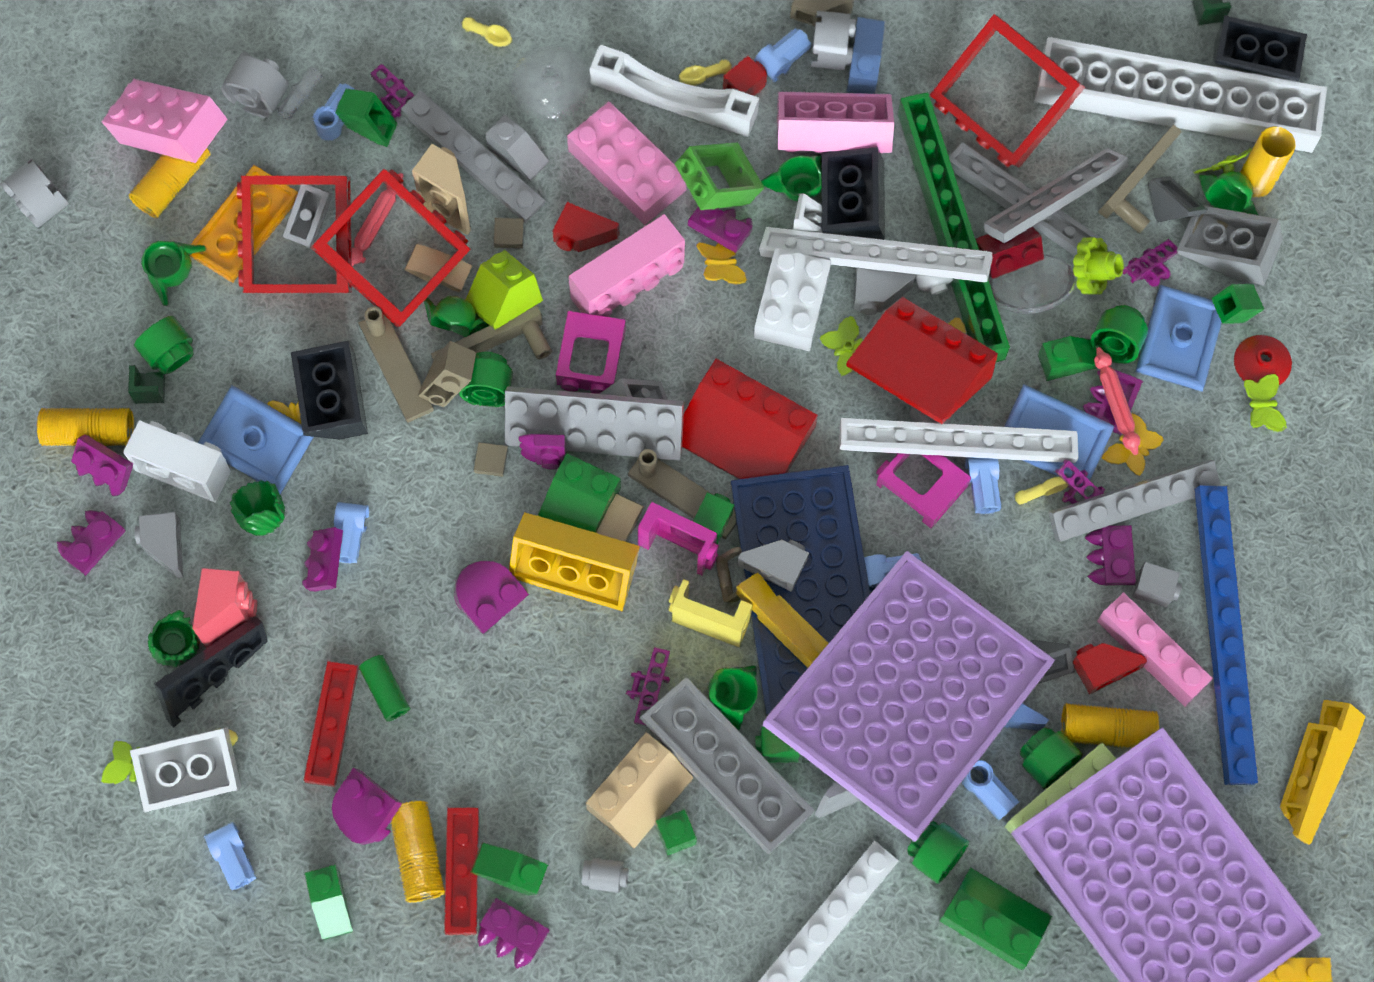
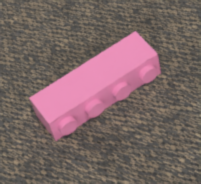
M1124 592L1102 612L1097 620L1127 651L1145 656L1147 663L1144 665V668L1184 707L1213 679Z

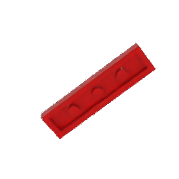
M327 661L304 775L305 783L336 787L359 671L357 665Z
M478 807L447 808L445 935H477L478 875L471 873L479 851Z

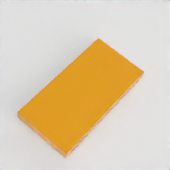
M253 165L245 176L272 175ZM253 185L254 256L294 206L298 191L288 185ZM237 186L191 243V245H204L206 250L190 255V257L232 283L237 279L239 270H243V258L238 256V241L242 240V229L238 228L237 214L238 211H242V200L237 198Z

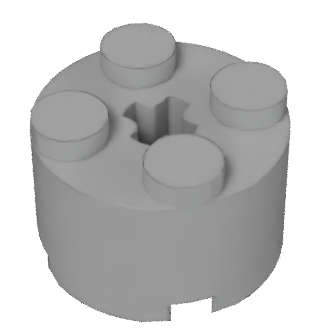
M817 11L816 17H821L822 19L821 22H816L812 53L818 56L817 61L811 62V67L845 70V65H851L853 48L848 47V38H853L856 19H850L851 14Z
M242 52L227 75L221 91L231 103L235 104L238 101L245 105L244 111L260 118H268L275 111L288 88L289 82L278 72L279 66L270 59L261 61L248 53Z
M33 159L23 164L0 183L6 193L15 200L17 207L37 228L45 224L69 204L67 199Z

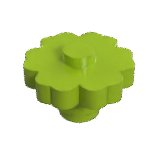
M1084 237L1078 243V254L1073 258V274L1077 277V288L1083 295H1101L1103 290L1107 288V280H1114L1122 275L1124 268L1123 258L1120 254L1108 251L1107 244L1102 238Z

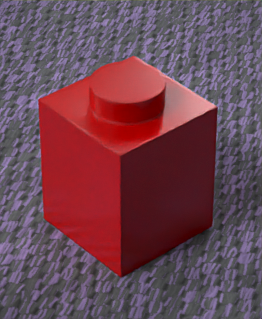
M747 55L723 76V89H735L755 96L766 87V69L760 62H754Z

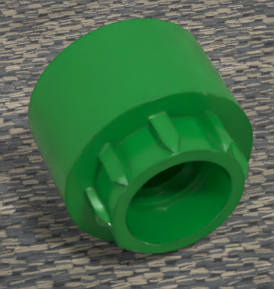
M1118 305L1105 310L1091 336L1093 349L1096 352V348L1101 347L1105 353L1111 356L1114 363L1126 364L1133 362L1138 357L1148 335L1145 318L1137 309L1127 305Z
M173 315L167 316L150 326L134 343L135 349L151 369H159L163 374L173 373L194 355V348L191 346L193 342L192 337Z
M477 352L471 381L459 392L460 397L472 405L504 406L505 390L507 386L511 387L513 371L507 364L505 357L494 352Z
M1047 727L1034 734L1020 750V756L1024 760L1022 767L1043 790H1046L1075 766L1083 756V753L1062 731L1054 732Z
M931 821L915 842L911 841L907 852L914 859L912 865L936 884H939L959 862L967 850L970 841L947 823L942 822L939 825L935 821Z

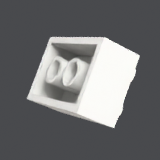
M775 248L755 323V339L806 351L811 350L830 273V260Z
M139 420L123 451L127 459L133 463L134 470L216 503L231 472L226 459L221 453V449L208 442H205L204 445L196 443L191 436L182 432H177V434L168 432L166 427L157 422L150 421L148 424Z
M228 727L130 751L144 812L223 794L241 788Z

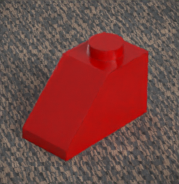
M569 202L566 203L552 230L553 241L556 242V245L562 250L569 252L572 249L582 252L617 240L620 235L619 223Z
M1091 643L1076 651L1077 656L1073 660L1074 668L1089 695L1142 669L1147 663L1143 655L1105 643L1095 647Z

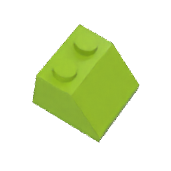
M503 250L500 253L494 254L480 265L466 300L473 305L476 314L496 330L542 302L543 298L534 273L506 250Z

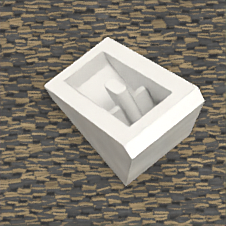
M804 193L799 194L793 230L823 233L822 205Z

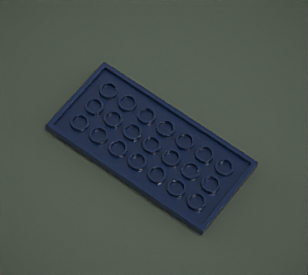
M849 465L731 480L730 486L739 544L742 552L779 540L786 542L792 540L805 547L804 551L809 553L807 562L792 592L766 579L764 580L776 596L780 595L830 643L870 595ZM743 569L745 580L754 575V573ZM752 610L751 623L767 717L808 668L758 620V615Z

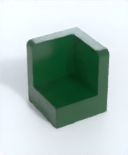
M1192 0L1198 26L1221 23L1224 15L1228 16L1231 10V3L1223 2V0Z
M129 365L128 393L134 403H164L165 374L162 372L140 373L136 365Z

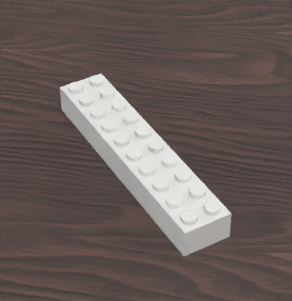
M1047 37L1043 53L1085 86V89L1069 107L1070 109L1169 127L1174 124L1180 129L1256 142L1261 132L1266 128L1278 126L1287 129L1293 135L1296 141L1295 150L1311 153L1321 138L1327 87ZM1041 67L1034 102L1053 105L1065 91L1066 87Z

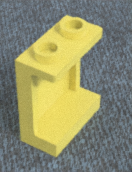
M683 579L680 587L675 585L669 599V603H671L669 611L672 612V622L740 647L750 623L752 604L741 600L735 616H731L688 599V580Z

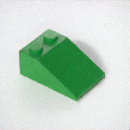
M567 453L553 478L538 516L596 533L615 495L619 494L621 490V478Z

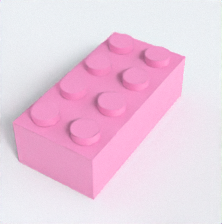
M133 79L126 86L116 103L110 107L107 115L101 122L120 144L196 163L228 119L210 96Z
M778 92V150L825 153L827 151L878 147L881 154L892 153L894 116L891 94Z
M610 101L567 135L568 151L644 225L686 191V183L675 164Z
M665 214L570 274L571 300L581 313L609 317L612 314V310L619 305L627 306L636 298V294L644 289L646 291L652 290L658 285L659 279L667 274L669 276L675 275L682 269L685 255V239Z

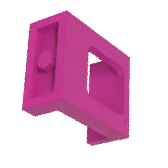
M568 311L556 370V384L566 391L575 392L579 388L590 390L592 394H600L613 385L616 380L622 342L625 338L626 320ZM585 337L604 340L609 343L605 369L601 376L575 373L569 369L576 338Z
M896 453V457L891 462L886 460L877 470L878 479L876 485L880 489L883 485L921 514L923 516L922 522L932 529L965 491L971 477L945 456L922 455L942 471V476L926 494L921 495L894 474L911 455Z
M651 502L638 526V545L649 550L658 535L697 554V574L702 576L706 568L712 570L718 558L717 551L719 545L716 544L717 533Z

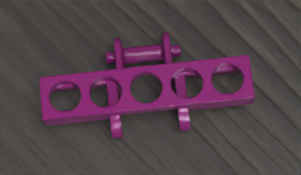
M381 63L371 72V77L387 92L385 97L380 98L383 105L392 112L394 119L396 117L399 118L401 117V108L406 104L407 100L412 99L415 95L404 85L405 81L403 79L396 78ZM382 71L387 77L380 79L377 73ZM389 80L394 83L390 88L386 85ZM403 89L407 92V95L404 98H399L396 92ZM393 98L401 104L397 109L390 103Z
M1168 239L1154 249L1148 248L1143 252L1142 257H1135L1129 261V265L1124 268L1123 274L1127 273L1132 278L1130 280L1132 283L1139 279H1145L1149 285L1156 287L1159 285L1160 279L1167 280L1170 277V270L1163 263L1178 253V247ZM1169 246L1172 252L1166 250V247ZM1162 252L1164 257H1160L1157 253Z
M1065 459L1063 461L1064 464L1055 471L1070 488L1068 492L1063 494L1062 501L1064 503L1068 501L1071 504L1077 503L1078 501L1073 497L1077 492L1084 500L1104 494L1105 488L1102 486L1097 488L1087 478L1088 472L1086 470L1080 472L1069 460ZM1066 467L1073 472L1071 477H1067L1064 474ZM1092 486L1093 493L1089 497L1085 496V488Z
M654 647L647 675L641 674V671L631 673L634 681L632 689L627 690L626 694L630 695V699L633 700L635 697L640 698L634 719V724L646 726L639 719L641 711L649 710L659 701L657 699L662 681L670 683V678L664 676L670 656V651ZM657 653L665 655L663 663L655 662ZM654 667H658L661 669V673H652ZM640 680L645 681L642 693L637 692ZM649 682L657 683L658 689L655 692H649L646 689V685Z

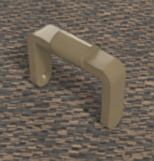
M741 547L730 549L718 556L716 560L724 602H737L740 600L736 592L733 593L727 562L742 553Z

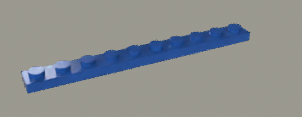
M1199 485L1194 490L1224 785H1254L1258 783L1228 491L1227 486Z

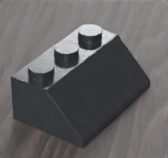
M1224 15L1216 36L1212 58L1218 64L1299 82L1307 34Z
M878 147L822 153L823 233L885 240L884 160Z
M349 340L291 352L303 435L341 440L368 434L356 355Z

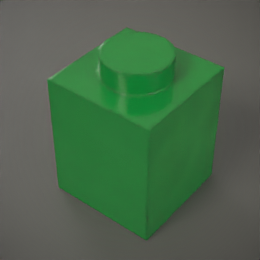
M1231 284L1211 298L1222 324L1244 323L1264 310L1254 284Z
M707 492L693 522L716 532V544H718L733 514L734 504L730 503V499L722 494L715 493L712 495Z
M685 809L656 820V830L667 856L696 845L697 838Z

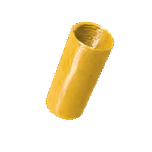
M1272 126L1261 132L1240 171L1252 183L1253 197H1263L1271 192L1294 153L1296 141L1293 135L1285 128Z
M206 148L196 163L161 155L147 174L143 176L129 193L130 200L141 211L153 218H158L173 198H175V195H178L177 193L182 190L194 173L210 156V151Z
M41 408L37 417V435L42 446H76L78 438L84 434L104 446H126L130 439V429L132 428V433L134 429V416L130 408Z
M1065 703L1062 710L1061 731L1063 732V722H1065L1063 733L1072 743L1096 744L1097 746L1103 743L1106 746L1113 745L1115 747L1117 745V747H1130L1132 749L1159 730V715L1156 711L1128 710L1127 708L1117 709L1116 707L1110 708L1107 706L1095 707Z
M426 801L402 803L391 820L393 839L395 840L396 854L398 855L405 900L413 903L438 898L445 893V888L442 881L441 867L438 864L439 858L436 853L437 848L428 803ZM425 896H431V897H429V898L421 899L422 897H425Z

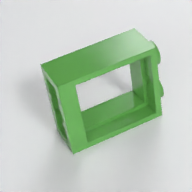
M738 142L689 146L675 162L676 168L700 210L748 205L764 189L763 184ZM718 166L730 188L717 189L705 167Z

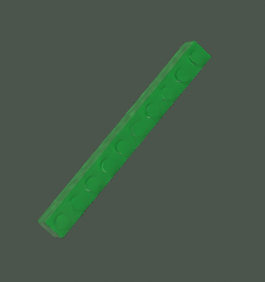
M928 92L901 98L898 109L899 121L939 246L979 250ZM953 278L951 285L967 335L997 352L996 362L1004 361L1010 345L989 280L987 282Z

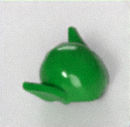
M822 155L791 157L780 165L777 172L762 179L761 183L768 189L784 193L788 199L794 202H798L799 194L803 193L813 199L822 190Z
M1227 171L1218 177L1215 175L1199 176L1202 191L1207 201L1214 208L1258 215L1255 205L1251 200L1254 194L1253 185L1244 174L1236 171Z
M156 241L145 249L141 257V265L157 292L162 305H169L168 287L179 286L188 278L192 268L190 255L205 251L206 246L175 241Z
M447 296L441 299L437 305L428 297L424 300L427 318L433 327L453 331L463 337H467L490 326L483 319H476L473 305L464 298Z
M755 665L720 668L715 671L709 681L708 696L710 702L738 731L740 730L743 716L752 709L757 699L758 686L755 679L757 668Z

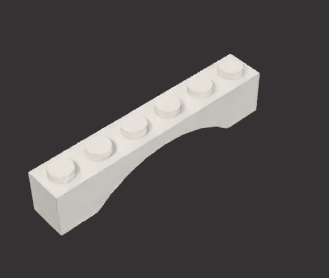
M603 45L599 46L590 66L591 85L749 137L758 115L759 97L735 89H707L684 84L647 68L627 53Z

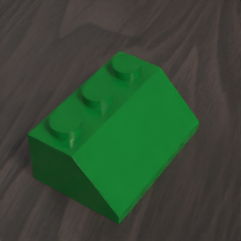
M970 867L941 917L940 922L1022 971L1028 965L1041 942L1052 916Z

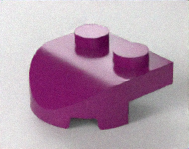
M493 561L471 563L460 571L455 580V603L482 634L529 595L505 566Z
M352 768L333 798L332 814L337 826L349 840L365 845L380 842L389 835L391 831L387 826L402 803L360 769Z

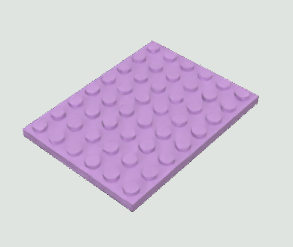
M906 551L767 716L763 726L915 842L1055 660Z
M1163 727L1011 833L1119 982H1257L1321 936L1320 932Z

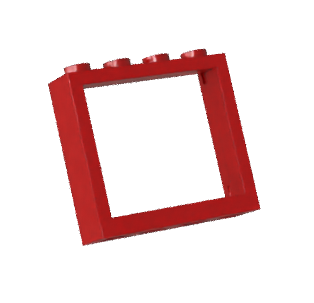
M993 14L931 92L930 96L936 100L933 105L945 115L948 112L957 118L954 121L957 126L965 132H968L969 129L978 135L975 140L985 149L989 150L992 147L999 154L996 158L1009 168L1011 165L1020 167L1085 89V86L1001 17ZM996 31L1066 87L1065 91L1014 153L945 96Z
M382 169L310 248L373 306L378 307L382 314L396 327H400L471 249L466 245L469 241L459 231L455 230L452 232L445 226L447 220L439 212L433 210L431 213L423 205L426 201L415 190L409 192L402 185L404 180L394 170L391 169L388 172L386 169ZM383 182L457 250L402 311L396 308L327 244Z
M241 176V182H237V198L242 200V211H238L237 225L239 229H242V240L238 241V256L243 258V270H239L238 282L239 287H243V293H352V285L338 272L337 284H254L253 185H335L337 219L351 204V177ZM350 218L336 233V252L352 266Z

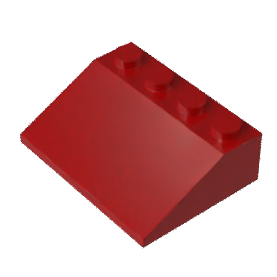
M901 297L883 313L849 358L846 366L938 423L943 424L992 379L998 353L906 298Z
M716 358L701 380L683 414L682 447L737 479L784 474L789 471L814 431L818 415Z

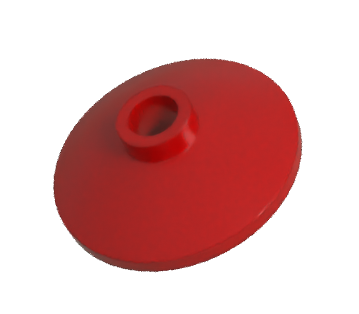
M1254 335L1243 340L1237 347L1234 354V366L1243 381L1252 380L1258 383L1266 375L1275 374L1278 376L1279 385H1281L1291 372L1292 359L1288 349L1279 340L1267 335ZM1261 355H1267L1270 361H1263Z

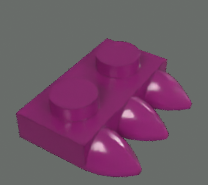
M698 206L688 219L687 226L737 253L751 234L753 223L751 218L736 219L734 208L725 211L719 208L700 210Z
M1098 370V371H1097V374H1098L1099 378H1100V371H1101V370ZM1115 370L1131 412L1143 381ZM1103 386L1091 387L1092 395L1101 404L1087 403L1083 405L1084 411L1114 425L1115 427L1112 432L1121 435Z
M86 434L78 438L71 460L76 465L78 475L84 476L90 473L95 486H101L106 483L109 485L112 496L120 495L126 489L133 463Z
M528 434L518 437V440L521 442L522 456L532 462H536L537 465H542L545 469H558L567 454L565 435Z
M85 511L86 521L89 525L87 527L71 526L72 536L75 540L73 543L57 541L58 551L62 558L85 576L126 531L103 511Z
M1132 525L1106 526L1087 534L1084 537L1087 541L1102 548L1092 551L1086 558L1094 564L1103 566V568L1091 572L1087 577L1094 583L1104 586L1135 585Z
M332 527L313 531V536L307 542V546L311 549L310 557L304 562L308 568V575L302 581V585L307 590L316 592L336 588L343 530Z
M495 898L479 924L480 928L477 939L478 945L483 946L493 941L497 936V957L505 956L514 948H517L514 956V964L517 969L531 962L550 930L498 898Z

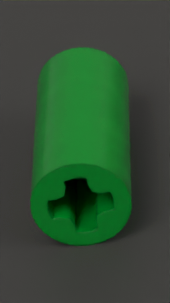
M383 655L369 658L359 666V670L386 722L392 721L410 711V706Z

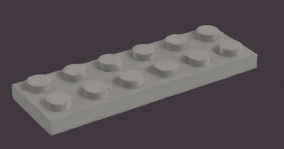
M507 386L505 390V445L520 446L521 442L518 440V437L522 435H565L566 451L639 457L643 450L651 449L656 453L657 459L681 460L684 401Z
M687 677L641 716L640 720L768 855L814 813L815 810Z

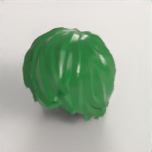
M263 480L253 483L249 482L246 486H241L237 489L236 493H233L232 500L229 502L232 507L230 511L234 515L236 522L247 533L255 536H265L273 533L283 523L285 519V506L275 483L272 484L269 481Z
M181 610L172 614L169 613L163 619L158 620L153 627L152 633L150 632L148 635V648L152 658L156 660L157 664L166 665L168 668L171 666L177 668L186 663L191 657L198 655L197 651L201 644L199 637L193 630L190 617L184 618L185 613Z

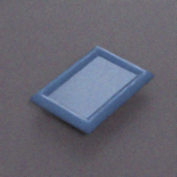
M1159 285L1148 324V335L1142 346L1135 372L1203 392L1222 323L1212 300Z
M1024 384L1004 427L1077 431L1078 460L1072 464L1080 472L1086 470L1089 480H1091L1115 427L1106 421ZM1022 460L1055 476H1059L1055 472L1056 469H1059L1064 464L1063 462ZM1068 467L1064 470V474L1067 477L1072 476L1073 472Z
M231 385L198 443L204 445L205 442L219 447L228 465L258 482L263 480L269 481L272 484L275 483L279 494H281L314 437L303 435L302 424Z

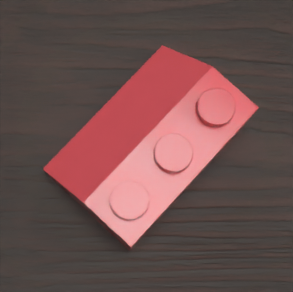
M202 568L193 630L203 645L208 648L215 641L235 630L240 624L250 620V617L256 616L257 600L253 599L252 591L249 590L247 582L244 581L239 571Z

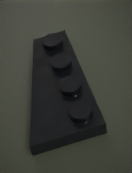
M254 616L247 622L240 624L235 630L215 641L204 651L191 657L186 663L154 683L165 718L173 728L182 721L178 716L189 706L194 710L203 702L200 698L203 693L212 685L218 688L226 680L228 671L233 666L240 668L268 642L263 622L259 618Z

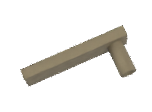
M1174 124L1101 207L1098 211L1099 214L1107 219L1114 212L1139 234L1151 220L1125 198L1180 135L1182 131Z
M537 305L496 330L489 326L454 342L477 353L487 351L524 334L538 360L544 359L552 353V349L539 327L543 323L542 315ZM442 349L431 353L432 362Z
M378 307L368 308L365 311V320L358 322L359 327L407 423L433 412L432 404L418 397L422 384L390 320L382 314Z
M651 449L643 450L638 460L628 472L630 478L693 519L708 492L657 459L656 453ZM734 510L722 535V538L725 540L736 526Z

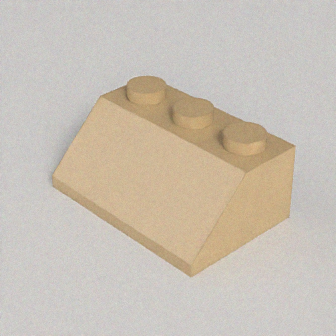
M431 144L412 170L416 191L425 199L426 202L423 205L431 213L433 210H436L447 220V224L468 235L471 229L456 156L445 147L440 149Z
M646 732L586 802V808L635 849L656 824V820L662 817L694 777L667 748Z

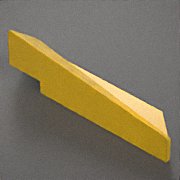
M758 572L737 586L736 595L742 601L752 604V610L758 615V620L809 668L829 643L780 595L776 596Z
M1323 700L1319 724L1308 722L1280 805L1283 815L1289 820L1294 830L1292 832L1293 835L1305 844L1310 845L1313 841L1365 720V715L1350 703Z

